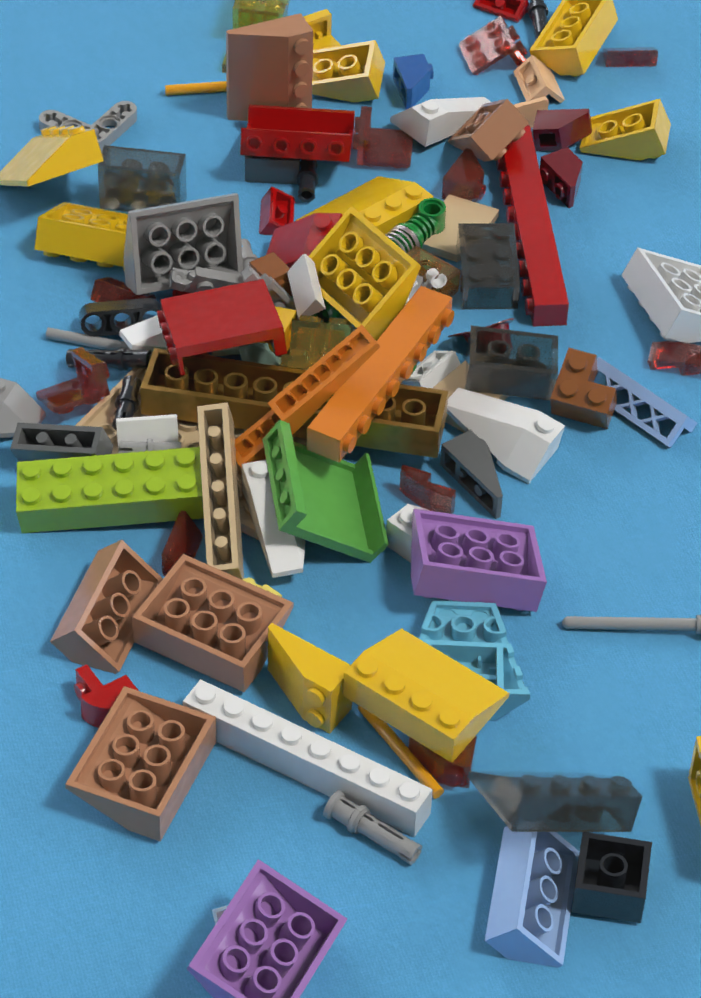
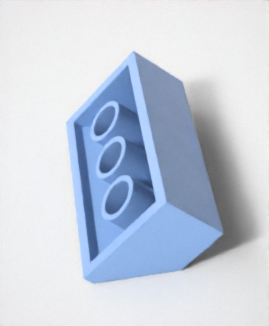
M536 815L504 827L485 942L509 960L558 968L563 966L579 851Z

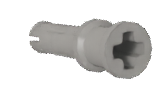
M337 790L328 800L323 811L325 818H334L347 826V831L351 834L360 833L410 865L418 859L421 854L422 845L410 840L402 833L376 819L370 814L367 806H358L345 798L344 792Z

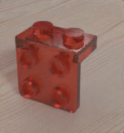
M501 16L490 21L473 34L468 35L459 43L460 50L473 75L479 74L507 55H510L515 64L520 66L526 60L524 55L528 53L521 40L517 41L521 37L513 25L508 27Z
M361 106L360 117H355L352 148L353 150H358L357 165L409 168L411 166L413 138L403 130L371 128L372 107Z
M83 347L71 350L77 378L36 392L37 399L54 413L66 414L73 411L76 406L95 404L101 401L102 397L110 395L107 379L109 378L107 365Z

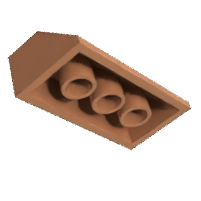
M122 539L97 551L50 642L73 663L87 664L89 667L114 674L120 672L134 644L132 616L163 578Z

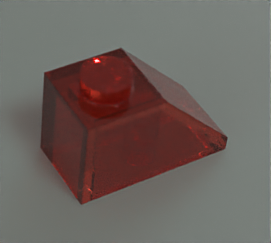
M466 147L443 177L442 199L445 200L449 194L473 202L483 198L486 191V185L483 184L484 171L472 149Z
M477 736L472 739L453 763L409 737L408 748L439 784L450 787L469 788L475 759Z

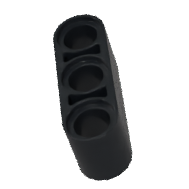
M153 298L88 303L79 311L80 325L82 331L88 336L119 335L121 329L146 320L143 315L147 311L157 312L162 310V307ZM119 313H126L129 315V317L122 322L114 319L115 316ZM92 315L100 317V320L94 324H89L85 321Z

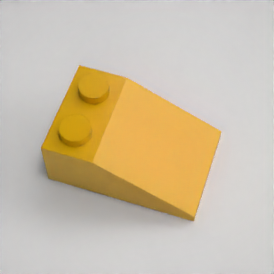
M376 40L313 50L312 94L353 103L378 99L385 60Z
M656 99L592 116V133L581 139L580 144L582 153L640 161L648 158L655 159L666 154L671 123L661 100Z
M271 623L268 626V671L302 719L311 726L320 728L330 734L352 709V701L343 696L344 672L349 668L350 664Z

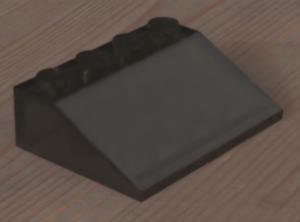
M469 771L468 773L469 780L512 832H631L643 797L632 785V782L622 776L565 772Z

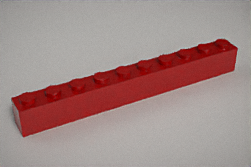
M526 125L523 128L526 131L524 135L516 142L511 141L505 147L507 152L496 161L497 171L501 170L499 176L500 187L505 188L503 189V203L508 205L506 212L507 222L512 223L510 225L511 241H516L514 242V258L519 259L517 265L518 277H523L521 292L522 296H527L525 299L526 315H531L533 327L567 325L569 309L567 292L530 125Z

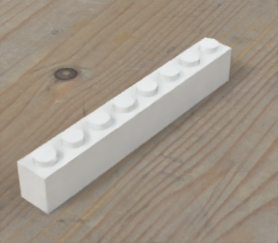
M200 679L183 700V706L216 717L217 743L329 797L337 790L344 792L345 798L358 806H367L370 814L379 821L412 837L416 836L431 814L432 788Z

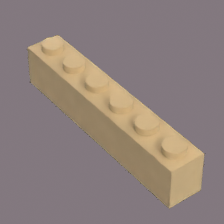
M228 402L197 406L207 564L239 579H243L244 567L233 417Z

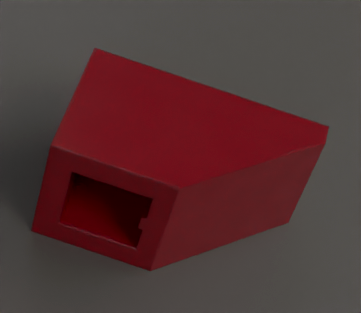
M537 110L532 129L536 151L561 150L591 134L590 110Z
M566 147L541 157L540 174L542 183L555 194L557 199L561 200L568 208H571L574 205L580 186L583 162Z

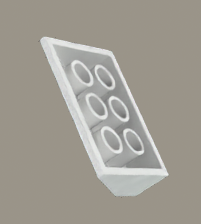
M637 247L622 273V277L628 284V289L635 294L639 300V305L649 314V319L658 327L660 335L669 342L679 341L687 344L701 341V265Z

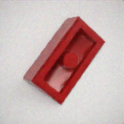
M475 0L473 8L516 23L524 17L530 6L528 0Z
M270 187L261 199L259 234L273 235L275 229L294 222L295 198L275 187Z

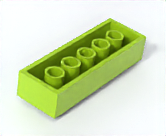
M200 447L17 462L16 514L21 532L34 533L204 519Z

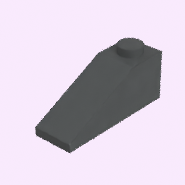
M471 430L443 443L440 466L495 519L501 517L503 495L487 443Z

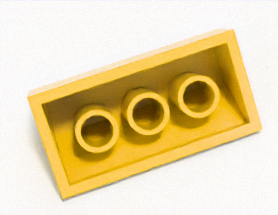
M562 0L530 48V55L535 56L560 76L571 75L577 77L584 75L618 21L613 0Z

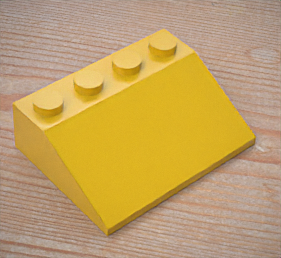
M74 125L68 127L51 126L40 130L41 135L33 137L0 171V185L28 187L103 162L95 130L84 129L83 125L74 127Z
M378 176L295 221L314 213H342L344 215L352 206L382 233L387 234L393 227L399 223L407 222L415 215L422 200L433 198L434 196L416 182Z
M62 202L38 217L34 250L43 251V255L49 257L65 255L70 256V260L75 262L91 260L96 261L97 265L101 267H113V265L122 266L124 270V248L128 214Z
M352 206L308 256L315 263L323 298L356 328L363 325L376 341L404 308L421 268L419 263Z
M402 628L364 650L344 672V697L451 763L509 698L510 694Z

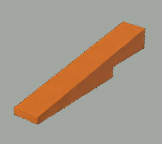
M360 325L271 399L268 404L272 409L235 439L236 462L241 468L244 463L266 460L263 438L279 420L290 423L293 435L381 347L363 325Z

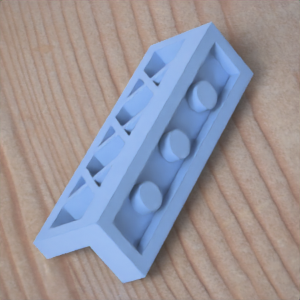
M597 358V374L600 371L606 375L607 386L616 388V391L628 390L629 402L620 405L616 404L615 411L668 447H672L684 428L692 432L698 424L602 358ZM612 380L618 383V385L613 386ZM634 395H636L637 397H639L640 400H636V401H635V396H634ZM649 404L652 417L639 420L636 406ZM630 408L631 413H629L625 409ZM657 410L663 415L657 416ZM671 419L676 422V425L666 438L660 434L658 422ZM653 423V428H651L647 424Z

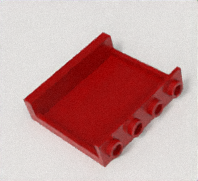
M249 104L248 124L246 128H241L240 155L349 162L354 138L355 111Z
M264 279L160 299L162 310L157 311L159 326L170 355L172 366L178 365L180 375H185L183 357L267 340L270 341L275 356L287 354L284 328Z

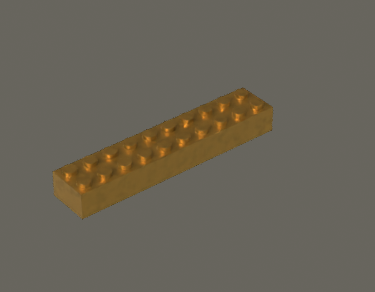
M154 348L140 387L141 414L151 416L177 414L178 420L198 422L197 406L228 402L234 421V428L247 430L272 409L268 402L306 370L198 354L182 358L185 375H180L178 365L172 366L168 351L166 349ZM400 384L396 396L389 398L382 414L375 416L371 421L369 430L366 434H361L355 446L437 458L447 417L449 391ZM330 398L292 435V437L307 439V427L318 415V413L322 410V408L326 405V403L330 400Z

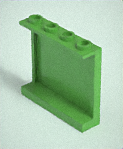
M279 420L263 438L279 531L371 563L386 549L389 543L370 455L365 453L356 464L344 460L336 462L307 450L305 445L294 442L290 423Z

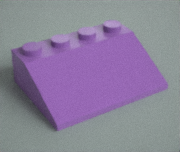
M413 509L411 580L414 595L461 602L496 603L497 607L537 612L547 580L534 526Z
M258 859L194 956L187 970L213 998H300L346 923L347 918Z

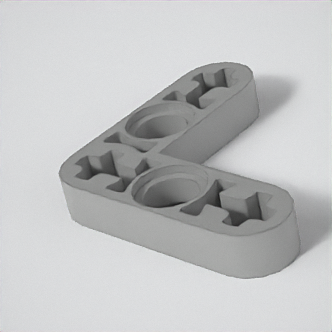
M130 101L118 102L92 125L56 110H46L39 115V129L42 130L51 126L68 127L74 125V127L83 125L84 129L95 130L100 150L103 152L137 121V106ZM106 126H115V128H104V127H106Z

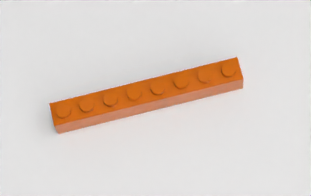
M420 286L377 340L381 347L334 393L307 427V450L336 462H340L347 452L351 453L357 439L361 434L367 433L371 421L376 415L380 416L389 398L396 396L403 380L410 378L417 362L423 361L431 344H436L442 330L451 325L454 318V311L452 310L453 297Z

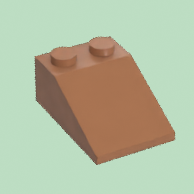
M508 99L485 103L456 131L448 142L452 146L484 162L492 161L493 159L497 161L507 152L505 147L511 141L516 142L524 135L526 131L523 128L529 122Z

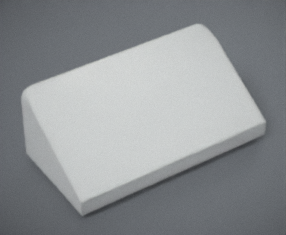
M303 254L287 272L300 321L326 309L315 263L310 257Z
M433 351L417 365L410 378L404 379L401 384L433 388L460 365L456 352Z
M177 414L116 418L118 453L119 451H131L119 450V441L147 442V439H153V442H179Z

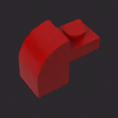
M87 664L75 669L76 684H74V691L81 701V715L84 721L94 727H100L124 686L139 691L127 675L103 685Z

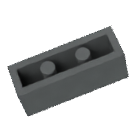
M17 423L10 449L17 460L21 462L112 454L114 445L103 427Z

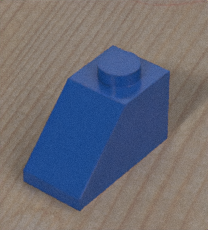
M424 54L394 57L393 80L407 110L415 106L429 91L430 79L434 77L433 66L431 63L428 64Z

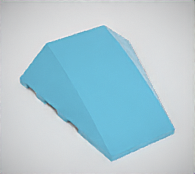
M432 600L421 627L419 639L510 693L509 698L489 721H496L530 700V692L528 687L524 685L521 668L516 664L514 650L511 643L507 640V631L496 603Z

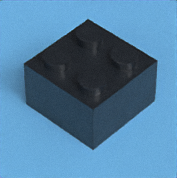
M583 831L571 912L641 923L646 899L652 842Z

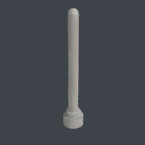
M696 615V618L567 616L562 620V625L566 629L695 631L696 634H701V615Z

